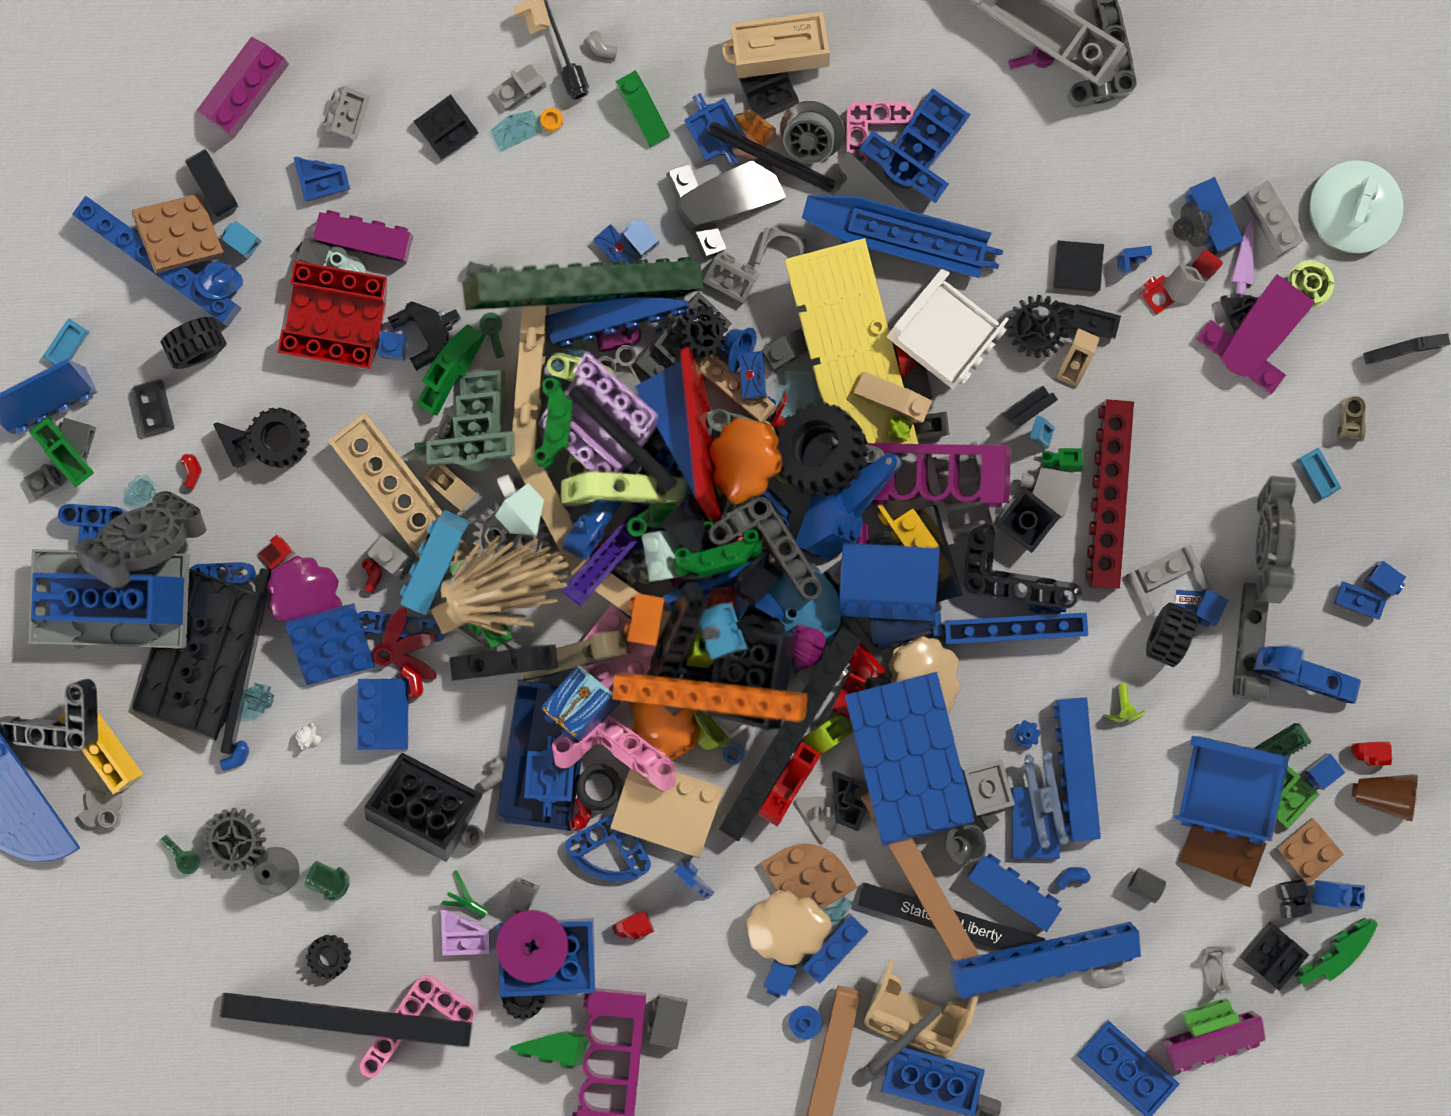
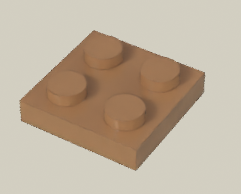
M1310 818L1276 847L1301 879L1306 880L1307 885L1344 855L1314 818Z

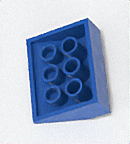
M66 359L0 392V424L7 432L22 435L30 430V426L40 422L47 415L52 416L57 412L63 414L72 409L71 405L91 400L93 398L92 395L97 393V390L86 368L70 359Z
M843 543L839 588V616L934 621L939 548Z
M594 918L558 920L567 935L568 952L562 967L546 980L539 982L518 980L506 972L499 961L500 997L595 993ZM505 922L497 925V936ZM532 940L530 943L526 942L529 952L539 949L535 940Z

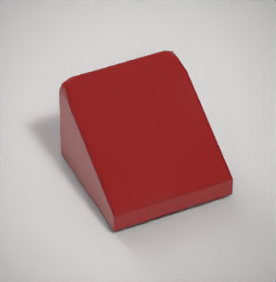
M1204 249L1191 267L1196 268L1202 276L1209 280L1223 265V262L1207 249Z

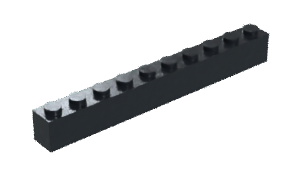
M842 625L801 692L807 693L806 717L801 721L784 720L781 728H779L721 823L720 831L738 842L740 841L860 645L863 637Z

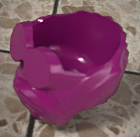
M798 624L790 632V634L797 635L792 664L797 668L808 669L822 658L826 638L820 630Z

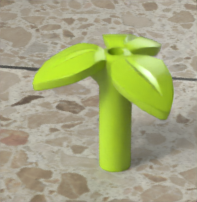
M1127 683L1118 684L1121 712L1119 715L1114 716L1105 714V717L1111 721L1122 723L1126 720L1129 722L1138 720L1146 712L1145 710L1141 713L1136 712V709L1129 701Z

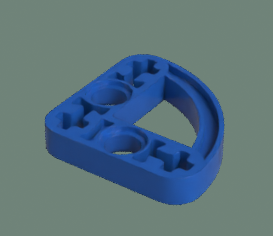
M615 813L574 834L566 842V850L571 859L585 872L600 879L609 881L631 880L646 874L651 867L650 858L639 838L610 829L613 834L608 836L607 829L602 823L606 821L607 826L612 824ZM597 827L603 830V839L595 841L591 838L590 832L593 828ZM586 833L587 840L592 846L588 847L587 843L580 847V852H577L576 849L571 850L572 840L575 839L579 842L584 839L581 834ZM625 837L634 838L636 842L634 849H624L622 841ZM614 838L630 869L623 871L603 869L589 862L583 854ZM640 848L642 853L637 855L640 860H646L645 869H635L636 859L634 856L629 859L627 855L635 853Z

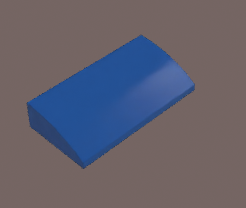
M903 1048L888 1062L880 1092L959 1114L974 1116L985 1069Z

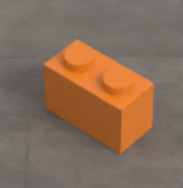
M636 594L635 598H630L628 612L633 613L631 622L626 621L624 635L628 636V641L657 645L665 598Z

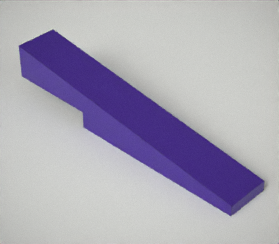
M636 507L562 590L564 595L579 607L583 605L615 569L620 560L624 559L642 539V535L633 536L627 531V522L646 508ZM634 522L632 524V529H638L639 523ZM647 527L644 534H646L652 527Z

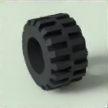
M201 317L186 322L168 332L160 341L172 368L184 369L202 363L221 352L227 344L214 317Z
M268 408L269 411H261L259 417L252 419L254 421L252 426L249 425L248 427L250 431L249 435H247V440L250 443L248 447L253 452V456L259 459L260 462L277 468L291 467L294 462L298 463L302 460L300 457L306 455L307 451L305 449L310 444L308 440L310 434L306 429L307 425L298 415L284 408ZM282 424L287 426L291 433V440L288 446L277 452L269 449L266 443L269 430L276 425Z
M1168 602L1161 609L1153 624L1146 645V656L1171 667H1176L1184 658L1194 637L1197 627V613Z

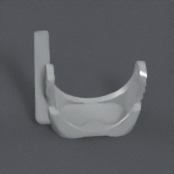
M776 226L766 227L754 263L760 265L768 243L777 236H788L794 239L800 248V255H803L806 236Z
M1206 947V954L1202 958L1206 984L1212 991L1219 992V994L1232 992L1225 977L1222 956L1224 953L1236 952L1234 947Z

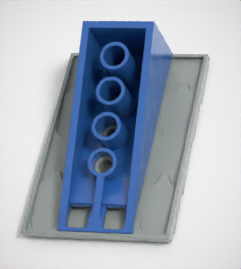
M32 549L28 644L186 648L190 554L175 553L169 559L156 566L130 571V581L126 585L112 587L82 568L76 550Z

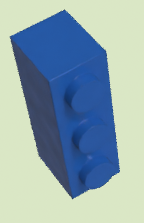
M1215 177L1190 187L1185 192L1187 195L1185 196L1186 204L1189 209L1193 208L1196 215L1194 217L1195 224L1199 230L1203 231L1206 237L1204 238V243L1208 251H1212L1213 255H1216L1244 241Z
M849 914L823 941L822 949L818 953L811 954L802 964V968L820 984L868 933V930L854 916Z

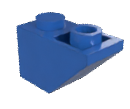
M1315 880L1312 904L1335 908L1362 909L1365 901V885Z

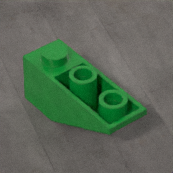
M562 1031L512 1045L510 1050L517 1051V1055L521 1057L531 1058L532 1055L539 1057L538 1061L552 1063L555 1061L560 1063V1067L574 1069V1066L582 1065L584 1062L588 1036L571 1031Z

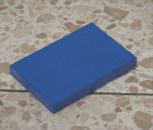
M1013 787L1015 805L1012 806V858L1060 859V842L1055 829L1053 813L1043 812L1046 832L1050 841V846L1043 848L1037 835L1029 788ZM1057 788L1061 802V788Z

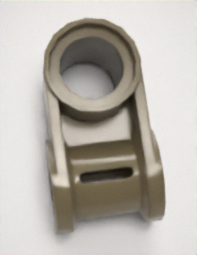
M1348 397L1340 403L1337 437L1340 441L1346 438L1358 439L1359 442H1363L1366 432V404L1361 397ZM1350 401H1354L1357 405L1355 413H1351L1348 409Z

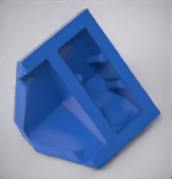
M769 487L757 498L767 499L786 528L790 526L789 515L792 511ZM756 502V504L764 511V505L761 502Z

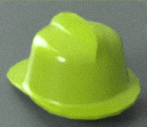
M701 710L700 713H694L701 730L697 738L698 745L706 750H713L719 746L728 747L730 745V739L710 715L706 716Z

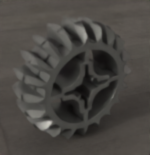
M232 808L230 814L227 809L222 810L223 818L218 813L214 814L216 822L213 820L207 821L211 829H203V833L209 835V837L201 839L202 842H208L209 845L204 847L203 851H211L207 859L211 860L215 857L216 860L213 864L215 867L223 862V871L228 869L229 864L231 872H236L237 866L243 871L246 869L245 862L249 866L254 865L251 857L254 859L259 857V853L256 852L257 850H265L264 846L259 845V842L266 841V837H259V833L265 832V828L257 829L256 826L261 821L256 820L252 822L254 818L253 813L245 817V809H241L239 815L237 808ZM230 820L227 834L225 836H217L219 828ZM238 821L249 829L251 836L241 833ZM233 833L235 838L244 840L235 843L236 846H234V843L232 841L223 839H228L229 837H232ZM217 843L227 847L230 858L220 852ZM252 843L248 853L238 859L241 845Z

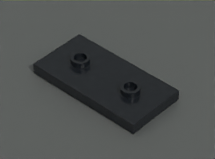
M937 505L915 511L940 547L936 603L962 596V590Z

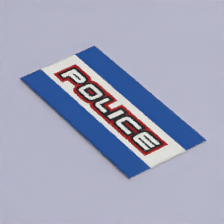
M1176 590L1175 604L1194 610L1203 591Z

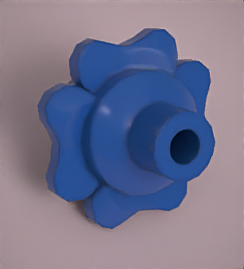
M1023 720L1021 725H1015V732L1012 737L1017 740V746H1025L1027 749H1030L1032 744H1038V737L1041 731L1036 729V723H1029Z

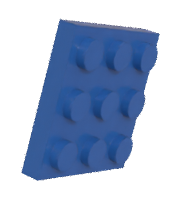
M354 603L285 621V626L306 685L375 667V662L372 659V653Z

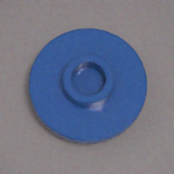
M800 1006L791 1013L789 1026L796 1037L811 1039L820 1032L822 1018L815 1008Z

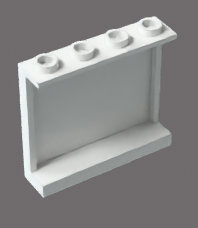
M942 268L894 325L887 338L950 388L954 389L958 383L963 385L971 376L970 368L975 370L982 362L983 358L980 355L982 353L987 355L995 344L992 340L994 338L997 340L1001 338L1007 330L1003 326L1009 319L1006 317L1001 324L947 283L945 279L950 273Z

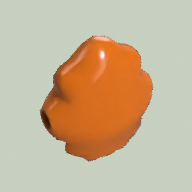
M735 418L731 423H727L722 427L721 436L716 438L710 446L709 456L715 465L713 480L723 490L727 499L734 504H742L751 497L763 494L767 490L768 480L778 474L781 469L782 457L777 450L779 439L773 432L771 425L746 418Z
M632 702L630 711L635 719L632 731L668 759L675 760L697 746V738L701 730L694 713H700L699 709L683 708L673 717L662 705Z

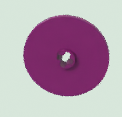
M525 910L510 917L500 929L496 942L497 956L505 971L514 978L525 982L543 981L553 976L562 967L568 952L567 935L561 923L552 915L540 910ZM532 940H535L539 949L529 952L526 942L530 943Z

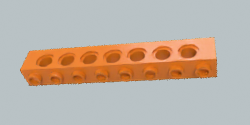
M624 672L614 675L612 697L614 700L801 721L806 717L807 693Z

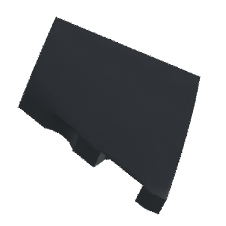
M690 490L675 504L676 507L660 524L690 553H698L708 541V536L695 495Z
M833 770L832 779L836 823L858 831L867 810L860 796L869 792L867 784Z

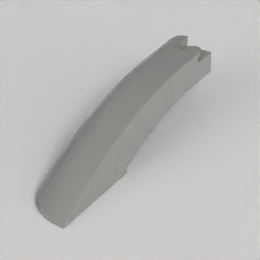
M968 0L1035 47L1098 86L1106 84L1114 76V69L1127 52L1125 44L1082 19L1055 0Z

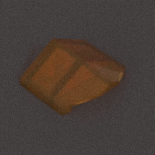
M751 109L745 113L735 115L734 119L739 126L763 147H767L775 140L776 128Z

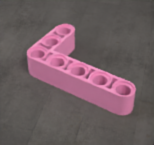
M430 974L421 976L414 983L395 1011V1013L419 1016L427 1003H429L452 1020L472 1022L476 1016V1007L472 1002ZM427 980L431 983L432 989L430 992L421 990V981ZM441 994H447L451 997L450 1005L445 1006L441 1004L439 1000ZM407 1001H416L418 1010L416 1012L409 1011ZM462 1007L468 1008L471 1012L470 1018H461L459 1009ZM377 1037L360 1063L361 1073L366 1077L377 1076L402 1040ZM388 1040L391 1043V1050H382L380 1041ZM367 1060H375L378 1064V1069L375 1071L369 1070L366 1065Z

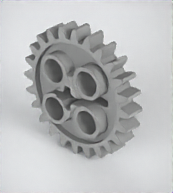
M498 502L495 503V511L490 507L487 508L489 516L485 514L480 515L484 521L483 523H475L480 528V531L473 532V535L479 537L478 540L473 542L474 545L478 543L480 545L476 554L482 553L492 542L488 535L490 530H498L500 532L501 539L496 542L498 545L507 539L508 535L506 533L514 534L510 533L496 518L495 515L501 507ZM539 522L537 536L531 535L534 540L538 539L537 543L530 547V549L534 550L533 553L544 549L542 546L549 545L550 543L544 539L545 536L550 534V532L543 531L542 529L546 526L545 522ZM519 534L515 538L516 543L510 549L515 550L522 545L524 546L521 539L524 534ZM494 550L490 555H495L497 552ZM502 554L501 556H499L497 559H495L494 561H496V560L500 559L501 557H503V554Z

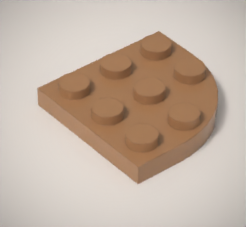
M792 845L761 862L777 891L788 890L798 898L810 897L820 909L825 908L858 888L843 862L828 849L817 845Z

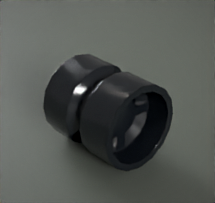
M1293 880L1275 885L1277 897L1282 900V903L1279 904L1281 918H1295L1312 914L1310 900L1306 898V895L1309 893L1306 880Z

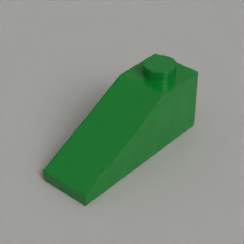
M635 70L618 79L616 87L650 148L671 137L637 71Z

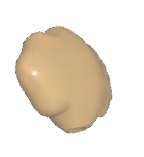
M925 636L904 642L892 651V658L888 665L892 672L891 683L937 672L946 710L949 714L961 690L960 681L956 677L959 660L955 653L950 649L943 648L938 639Z
M788 890L775 891L768 900L759 901L753 908L752 914L746 920L751 948L759 952L764 958H775L784 965L798 964L802 961L805 954L818 953L822 949L823 941L830 933L832 925L829 916L818 907L812 898H798Z

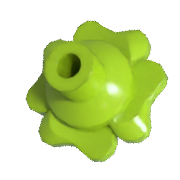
M894 415L890 420L891 429L887 431V435L890 439L897 436L899 439L907 441L910 437L911 425L907 418H898Z

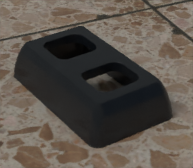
M157 379L134 385L132 389L143 434L148 437L173 430L174 423L163 380ZM154 388L156 400L143 403L140 392L144 389ZM159 410L162 422L149 426L146 414Z

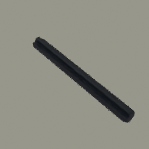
M711 122L707 129V134L826 192H831L835 186L833 179L715 122Z
M575 386L569 392V397L666 491H670L675 487L677 480L579 386Z

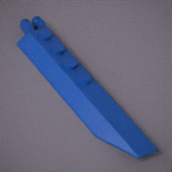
M808 195L802 214V219L846 243L865 238L867 248L976 278L980 277V267L982 265L995 269L999 268L1000 264H997V262L983 260L986 251L998 256L1003 254V250L987 246V242L992 234L991 232L859 196Z

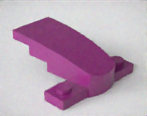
M1276 274L1262 294L1259 295L1249 312L1244 316L1233 335L1214 321L1209 320L1196 340L1217 354L1229 371L1245 378L1248 377L1269 394H1273L1286 374L1269 363L1267 359L1297 326L1315 301Z

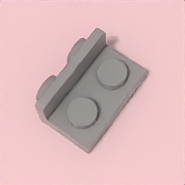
M345 86L334 90L330 103H332L331 111L326 114L324 119L325 132L329 134L334 133L354 141L357 140L370 96Z
M718 253L703 282L744 304L760 274L751 265H742L735 261L732 255Z

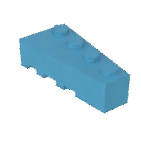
M444 510L437 521L432 520L427 531L431 535L427 542H422L418 554L421 555L418 563L414 561L409 571V575L412 578L409 584L404 583L399 594L403 596L401 605L425 616L427 615L443 583L442 579L452 563L451 559L461 544V536L468 528L470 521Z

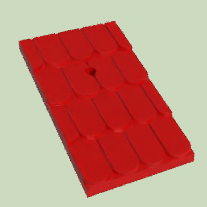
M686 347L681 350L682 360L640 383L635 388L643 402L658 415L657 428L710 522L714 524L719 521L722 513L716 484L713 480L715 465L709 456V449L714 441L712 430L708 423V413L711 411L704 376L690 349Z

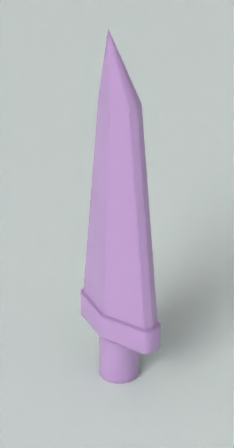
M1254 217L1244 228L1242 235L1244 241L1240 243L1233 275L1231 276V282L1237 283L1236 295L1239 296L1245 295L1246 285L1252 286L1254 281Z

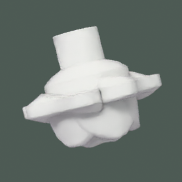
M312 722L306 726H301L296 734L298 745L302 750L306 747L308 748L312 743L318 745L321 741V737L316 735V727Z

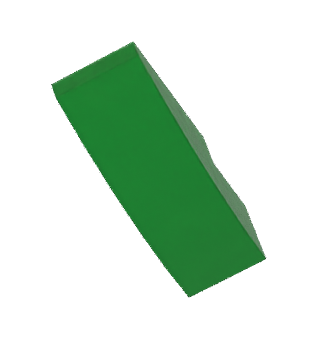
M49 415L29 430V433L45 450L46 455L75 488L94 474V471Z

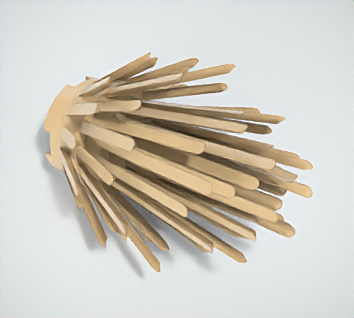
M498 535L481 554L476 555L472 560V557L480 548L478 543L469 556H466L454 576L443 581L441 585L442 598H447L450 608L446 609L451 620L456 625L470 623L508 635L506 630L499 629L503 627L498 623L535 626L532 622L519 621V619H526L527 616L490 612L539 607L541 604L558 602L556 599L543 600L549 598V595L518 599L568 585L566 583L560 584V581H557L567 576L564 574L557 576L552 573L568 566L567 562L558 564V562L563 561V557L558 556L559 552L542 556L545 552L549 551V547L533 553V549H530L531 546L537 543L538 539L520 546L496 561L494 560L511 548L515 541H511L495 555H490L498 546V543H496L499 540Z

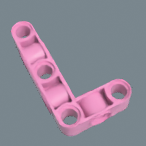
M610 715L581 742L577 738L570 740L566 735L562 734L552 744L554 762L560 768L572 766L589 749L599 744L611 751L613 756L629 768L638 771L646 777L647 781L658 789L666 791L674 788L676 785L674 763Z

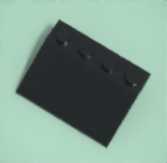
M736 623L738 630L742 632L747 648L724 658L716 659L714 661L711 683L787 691L797 635ZM712 711L709 714L767 731L781 728L782 719L716 711Z
M402 752L364 806L365 818L380 828L447 862L458 846L483 795Z

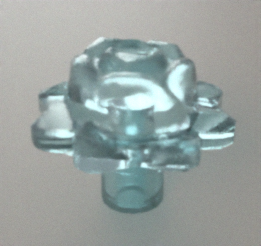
M136 475L134 481L128 484L131 489L129 495L133 496L138 503L143 500L149 502L150 498L157 493L154 489L156 482L150 480L148 475L143 477Z

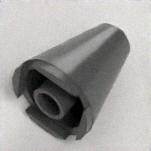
M283 847L267 848L254 861L252 868L254 881L260 889L267 893H284L290 890L299 878L298 859L291 851Z

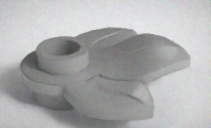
M108 789L104 794L96 790H87L86 805L88 809L78 815L80 820L89 827L100 826L104 830L117 828L121 822L119 810L122 806V797L120 792L113 794ZM108 814H111L113 816V821L111 823L107 822L106 816Z

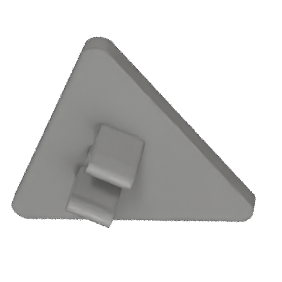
M834 796L797 798L796 804L819 840L825 843L836 823Z

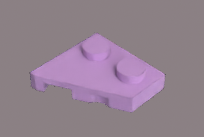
M446 909L441 910L442 956L491 953L490 929Z

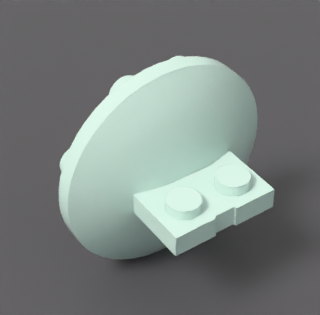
M1346 161L1333 166L1318 179L1310 195L1309 215L1313 228L1326 244L1344 253L1362 254L1383 246L1397 232L1403 217V197L1398 184L1386 170L1367 161Z

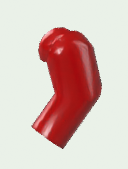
M184 454L180 462L184 465L188 474L183 485L194 489L201 475L202 468L193 454Z
M577 797L575 802L579 811L575 818L571 819L570 826L573 830H583L591 819L592 812Z

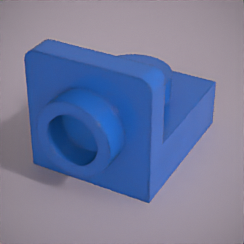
M1144 246L1123 249L1120 255L1117 256L1118 269H1122L1123 275L1129 274L1131 272L1130 260H1132V264L1147 262L1146 258L1152 256V247Z

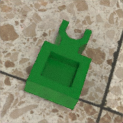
M1059 448L1058 453L1042 451V468L1048 469L1059 466V471H1083L1082 448Z

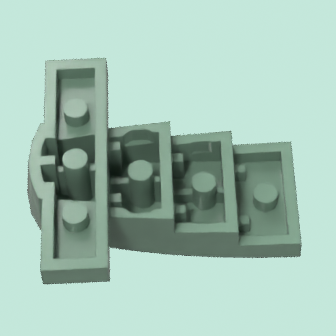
M494 370L466 374L465 376L460 375V396H456L457 417H453L454 438L426 441L427 465L436 466L455 463L470 471H481L494 465L497 458L515 457V433L502 432L505 407V371Z

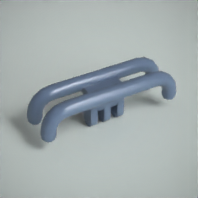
M1049 751L1043 754V767L1047 787L1038 788L1033 756L1026 755L1024 758L1025 773L1037 835L1043 848L1050 846L1043 812L1053 813L1059 842L1062 845H1066L1069 842L1053 769V755Z

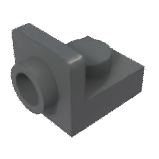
M44 464L41 466V469L24 477L35 499L61 487L59 482L61 476L56 467Z

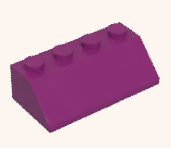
M251 36L196 111L235 138L288 67L289 63L271 47Z
M1251 1010L1239 1014L1240 1022L1195 1037L1188 1031L1163 1039L1171 1067L1174 1070L1179 1069V1072H1184L1192 1069L1193 1064L1199 1062L1209 1064L1214 1062L1217 1056L1224 1055V1057H1229L1237 1054L1239 1049L1246 1047L1249 1050L1259 1047L1260 1042L1266 1041L1262 1017Z

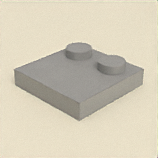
M1002 760L962 770L973 817L1015 805Z

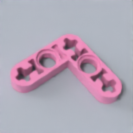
M856 102L851 104L846 115V152L849 151L855 156V149L850 150V147L860 148L868 137V126L908 125L914 116L913 107L904 102ZM856 108L859 109L860 113H867V108H871L870 120H866L867 115H860V118L857 120L851 113ZM877 108H883L887 112V117L883 120H878L874 117V111ZM890 108H894L893 113H900L901 109H905L906 113H910V115H907L905 120L902 119L901 115H894V120H890ZM860 131L864 136L863 141L860 143L853 142L850 137L851 133ZM859 150V158L864 160L860 161V163L866 166L868 156Z

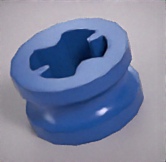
M730 743L723 750L724 759L730 764L739 763L744 757L743 748L737 743ZM730 747H734V750L737 747L740 750L737 754L739 757L737 760H733V757L730 760L727 757Z

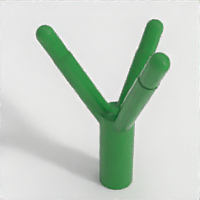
M455 870L454 875L466 899L448 892L447 896L456 901H442V905L467 907L484 918L489 910L472 900L458 871Z

